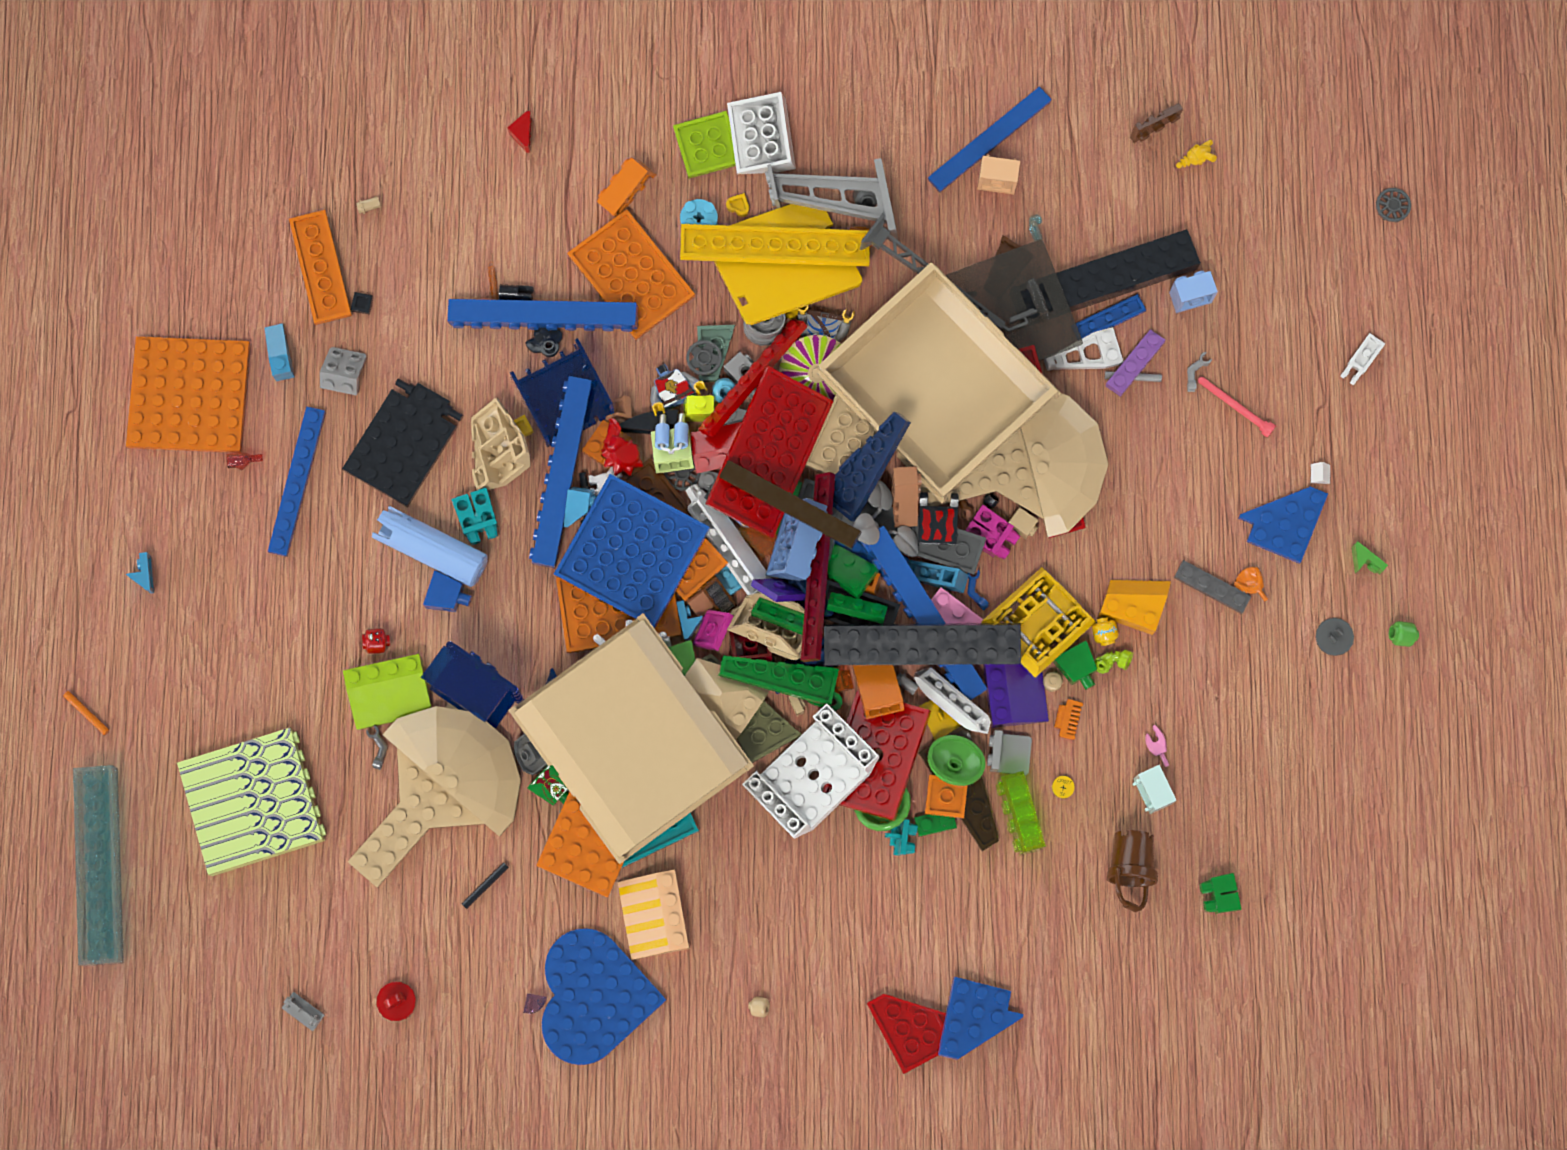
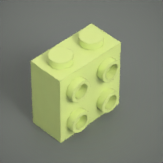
M670 429L668 449L672 451V449L676 448L674 447V429ZM655 431L651 432L656 473L694 468L690 431L688 432V447L676 450L674 454H668V451L657 449L655 447Z

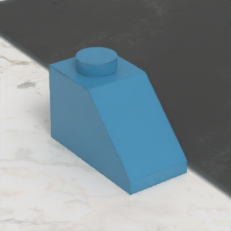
M579 487L568 489L564 527L571 526L589 512L596 499V496H594L595 490Z

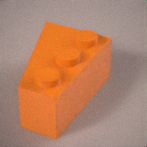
M632 157L626 159L621 165L622 169L620 172L613 175L610 179V185L607 189L604 188L598 195L599 199L596 202L613 216L621 214L632 203L635 194L639 190L643 191L645 188L643 184L650 177L654 179L657 175L640 160Z

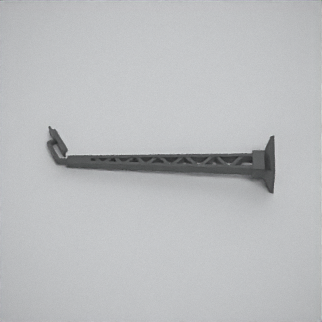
M882 213L862 239L860 250H864L870 245L878 250L882 249L919 274L929 264L890 235L891 232L883 227L885 215ZM887 239L893 243V251L884 245ZM896 246L902 249L905 253L897 254ZM911 256L912 264L904 259V257ZM915 260L924 267H916ZM954 284L1000 330L1004 329L1007 332H1011L1028 324L1026 317L1037 313V309L1034 310L1032 308L1011 317L1009 324L1024 319L1025 322L1008 328L1003 320Z

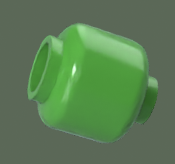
M1397 621L1389 628L1388 636L1396 646L1411 647L1418 640L1419 631L1414 623Z

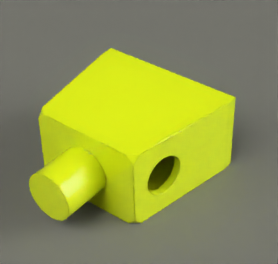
M687 396L683 402L685 422H703L709 417L719 404L715 396Z

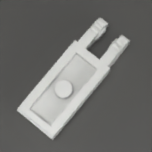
M1369 333L1348 362V366L1341 374V377L1345 378L1349 374L1350 369L1354 368L1358 371L1350 382L1354 385L1361 374L1363 375L1385 343Z

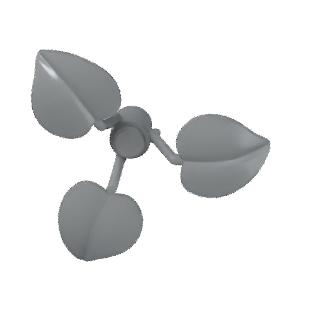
M880 480L868 499L873 507H878L877 511L872 516L867 513L859 515L853 524L854 528L862 532L858 541L868 545L876 544L880 537L879 525L874 521V518L882 509L889 510L893 502L889 488ZM900 526L897 531H887L889 535H895L893 541L901 553L910 557L917 556L918 540L910 527Z

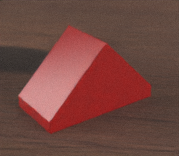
M526 111L507 127L509 135L527 153H530L531 111Z

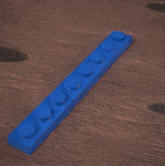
M306 407L270 540L269 553L288 557L324 422L325 410Z

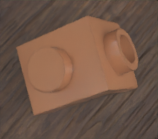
M622 396L612 400L613 414L606 416L607 421L610 418H614L620 424L632 418L630 396Z

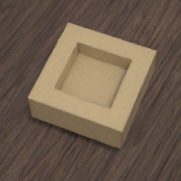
M789 696L788 700L796 716L804 714L803 708L806 706L803 699Z

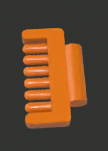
M1068 699L1065 706L1059 705L1054 728L1060 729L1059 737L1069 740L1075 739L1074 735H1076V732L1072 730H1077L1078 722L1076 721H1079V717L1075 716L1081 715L1079 712L1082 709L1078 707L1083 706L1082 702Z

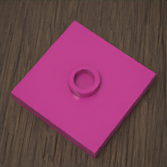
M707 610L693 645L699 648L719 651L733 615L726 612Z

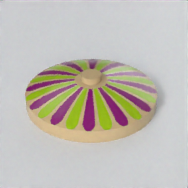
M824 335L802 337L796 340L782 356L778 371L833 400L836 393L817 374L820 371L818 365L835 351L841 343Z

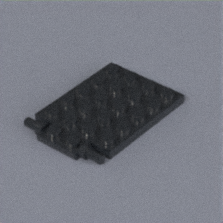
M398 378L395 385L405 390V393L410 396L407 398L391 389L342 470L408 507L457 429L456 425L445 420L442 416H451L461 421L464 415L454 410L449 400L419 383L416 386L412 383L408 384Z

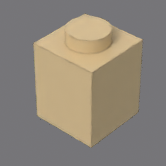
M1020 507L1009 521L1014 526L1013 530L1024 539H1027L1029 535L1032 537L1039 528L1036 526L1038 520Z

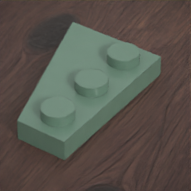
M735 325L697 326L698 341L707 340L713 342L718 346L722 355V362L718 370L708 376L699 375V381L716 382L719 379ZM706 344L698 345V347L702 349ZM713 349V354L718 355L717 351Z

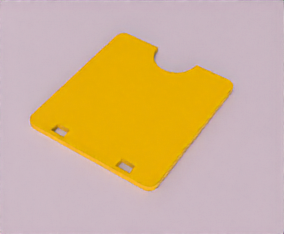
M790 204L729 226L828 229L833 226V223L827 211ZM714 261L744 322L749 325L760 323L855 289L862 284V276L856 266ZM743 297L745 298V300H746V302H747V304L744 305V306H742V304H741V302H740V300H739L740 298H743Z

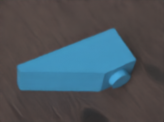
M283 323L265 327L272 376L276 382L294 378Z
M909 560L908 565L920 583L964 593L969 575L962 570Z

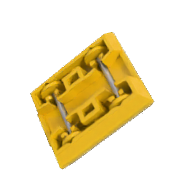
M1043 567L981 621V623H1001L1004 620L1003 623H1020L1021 664L1035 678L1096 622ZM1027 595L1028 598L1023 601L1021 598ZM1018 602L1020 606L1010 617H1007L1013 611L1011 607ZM1064 633L1067 637L1062 641L1059 637ZM1056 641L1058 645L1051 650L1049 646Z

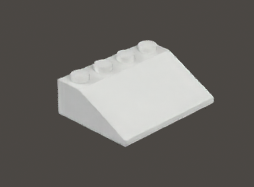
M782 92L727 103L737 174L765 173L768 171L767 165L771 164L774 173L796 169L787 104Z

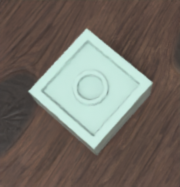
M1160 765L1138 774L1133 779L1134 783L1132 785L1137 786L1147 807L1144 809L1145 812L1149 811L1152 814L1170 806L1176 801Z

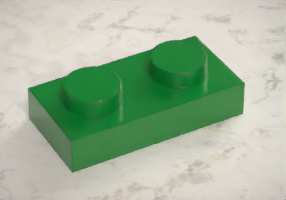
M936 815L914 817L915 825L918 826V837L957 829L955 818Z

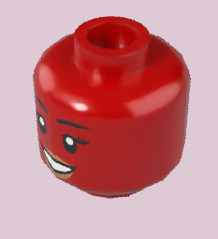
M382 628L367 629L365 634H362V647L366 649L368 654L384 653L386 646H390V635H386L385 630Z

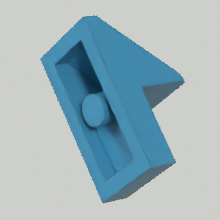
M147 552L139 553L140 559H137V567L141 572L127 573L126 575L152 594L154 593L151 556Z
M683 600L676 603L684 641L686 642L691 639L702 623L703 616L688 619L691 616L689 605L685 606Z

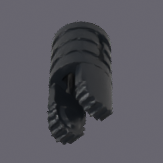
M500 284L499 300L533 301V296L530 294L534 292V287Z

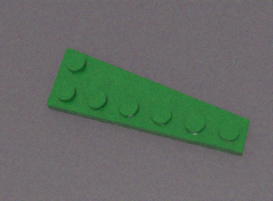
M779 524V527H778V529H777V531H776V533H775L776 536L778 535V531H779V528H780V524ZM835 544L831 559L828 560L827 576L837 581L852 596L860 598L879 570L874 564Z
M723 656L718 676L821 705L828 704L831 706L839 669Z

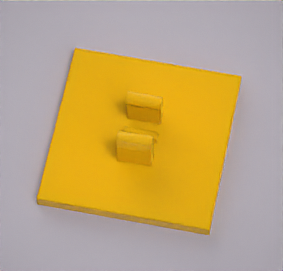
M932 700L919 705V707L931 711L927 725L934 740L946 736L961 726Z

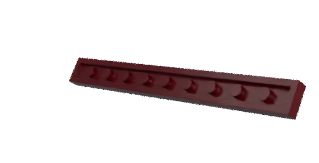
M827 472L815 476L813 501L827 505L826 511L832 515L835 474ZM823 533L820 540L817 541L815 547L817 553L811 561V573L807 578L800 659L803 662L821 660L830 537Z

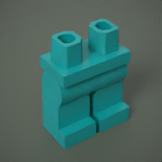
M487 488L470 493L476 512L473 510L468 494L451 499L463 533L471 545L481 542L478 533L486 531L488 540L498 537V524Z

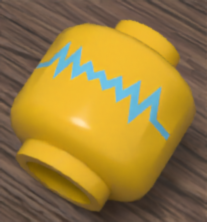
M1101 617L1097 619V623L1092 625L1096 643H1100L1101 646L1116 643L1115 640L1119 637L1114 620H1108V617Z

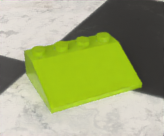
M420 654L343 670L356 730L392 723L397 718L432 708Z

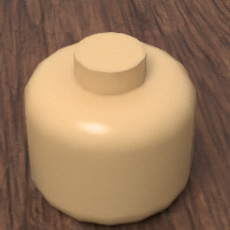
M1049 672L1043 678L1044 688L1049 692H1056L1062 686V677L1056 672Z
M754 997L748 1005L751 1015L762 1018L766 1017L769 1012L770 1002L767 998Z

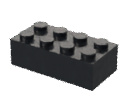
M827 580V601H829L831 592L855 598L843 589L839 583ZM863 592L859 599L888 606L883 624H894L901 604ZM834 612L832 616L824 617L823 622L826 624H880Z

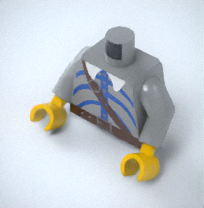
M808 305L804 308H799L798 320L804 321L808 326L801 336L824 335L840 343L848 334L851 324L850 320L855 316V312L853 311L852 316L848 317L846 315L847 309L840 316L809 310Z

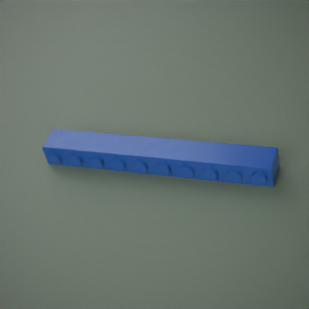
M449 299L447 321L453 328L459 329L464 328V326H471L474 329L490 326L491 329L509 327V329L518 330L520 327H527L529 330H538L539 327H546L547 330L565 328L568 331H575L576 328H584L585 331H595V328H599L608 332L614 331V329L632 332L633 329H638L637 303Z
M569 376L568 381H564L563 392H566L565 399H561L559 410L562 413L561 418L557 417L555 429H558L557 436H553L551 447L554 448V453L549 455L548 466H551L550 473H546L544 480L547 488L546 492H542L540 503H543L542 511L538 510L536 521L540 522L539 528L535 529L533 534V540L536 543L535 547L530 549L529 559H532V564L554 569L556 566L564 526L567 491L572 486L592 380Z
M880 526L878 528L880 532L878 542L874 545L862 543V546L867 553H871L873 556L872 562L878 570H882L885 583L888 586L891 585L894 589L893 595L895 599L903 603L905 607L903 611L909 619L912 618L915 624H946L886 528ZM972 664L938 665L940 668L943 667L945 669V677L950 684L953 683L957 690L969 700L987 690Z

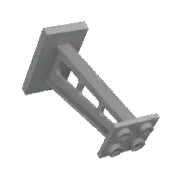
M881 158L874 160L878 178L774 174L771 164L767 165L768 171L765 172L769 185V195L772 205L776 206L777 209L781 208L780 202L872 221H877L883 213L885 215L884 223L888 225V230L891 232L890 235L898 240ZM782 186L808 187L810 195L784 192ZM813 189H837L841 193L842 200L835 201L818 198L814 195ZM845 191L873 192L876 195L877 206L869 207L849 203L845 198Z

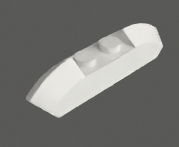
M925 668L915 672L914 679L917 685L936 705L963 727L971 731L988 734L991 721L985 712L932 668Z

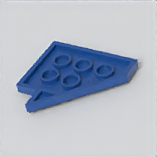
M1308 487L1240 514L1238 519L1253 525L1246 542L1300 564L1328 493Z
M954 977L938 1055L958 1060L1023 1018L1024 1014L1008 1011L1011 991Z

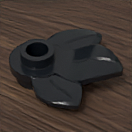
M539 327L538 330H534V338L526 341L525 344L533 353H542L546 357H554L559 351L558 344L562 340V332L559 328L550 331L546 327Z

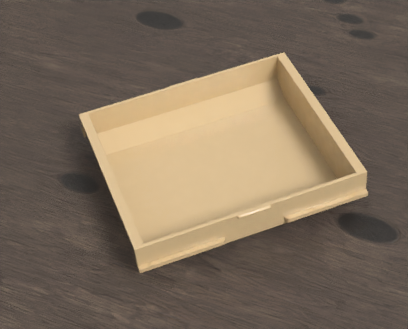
M932 262L818 365L820 371L817 373L861 420H867L876 431L879 430V426L893 412L900 413L911 422L896 449L897 457L906 467L917 466V473H921L922 484L942 504L948 499V493L960 485L1021 429L1052 397L1057 399L1061 395L1059 390L1004 337V333L988 317H985Z
M643 613L635 621L535 693L508 710L547 765L554 766L559 773V778L572 796L576 797L580 802V811L619 864L754 767L715 711L708 710L691 683L687 681L681 672L683 667Z

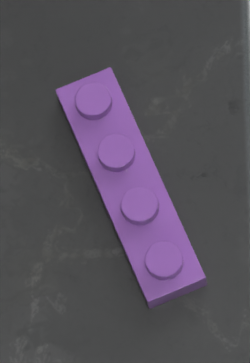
M1150 329L1108 380L1106 387L1121 397L1163 346L1165 339Z

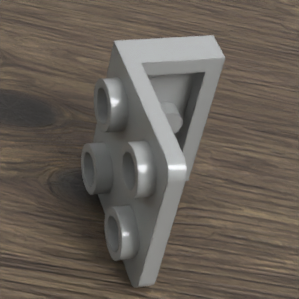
M331 347L320 370V388L357 396L359 391V375L366 361V354Z
M995 730L993 735L989 737V746L992 747L991 754H988L987 766H990V772L1027 775L1029 773L1032 739L1028 736L1003 734V731Z

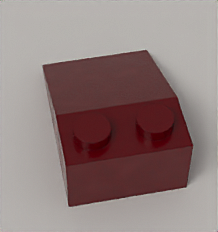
M729 631L732 657L772 662V653L767 649L766 645Z

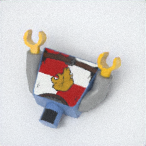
M663 364L656 368L659 378L654 380L655 385L651 388L650 402L654 415L657 416L658 411H663L664 414L665 410H672L683 404L687 396H696V393L700 396L701 389L706 391L708 389L703 381H698L695 377L686 372H680L678 369L670 372L666 364Z

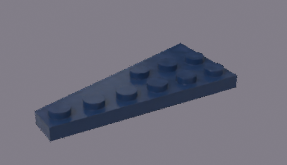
M893 412L879 426L877 433L874 436H870L866 440L867 443L862 448H858L839 467V471L835 474L833 507L850 521L855 522L911 424L908 419L898 412Z

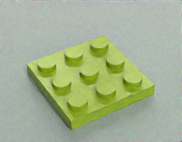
M727 111L673 125L688 179L736 166Z

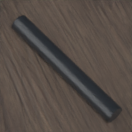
M503 862L461 904L468 909L509 867Z

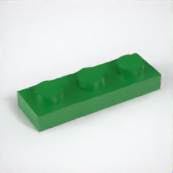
M831 592L827 610L883 624L888 606Z
M759 597L751 611V616L803 635V613Z

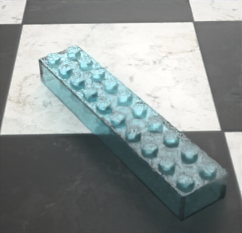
M113 765L73 768L78 965L85 967L124 964L118 768Z

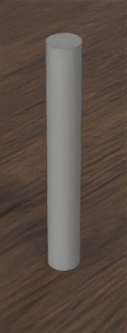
M1105 371L1104 379H1110L1115 372ZM1140 373L1134 381L1161 382L1162 374Z

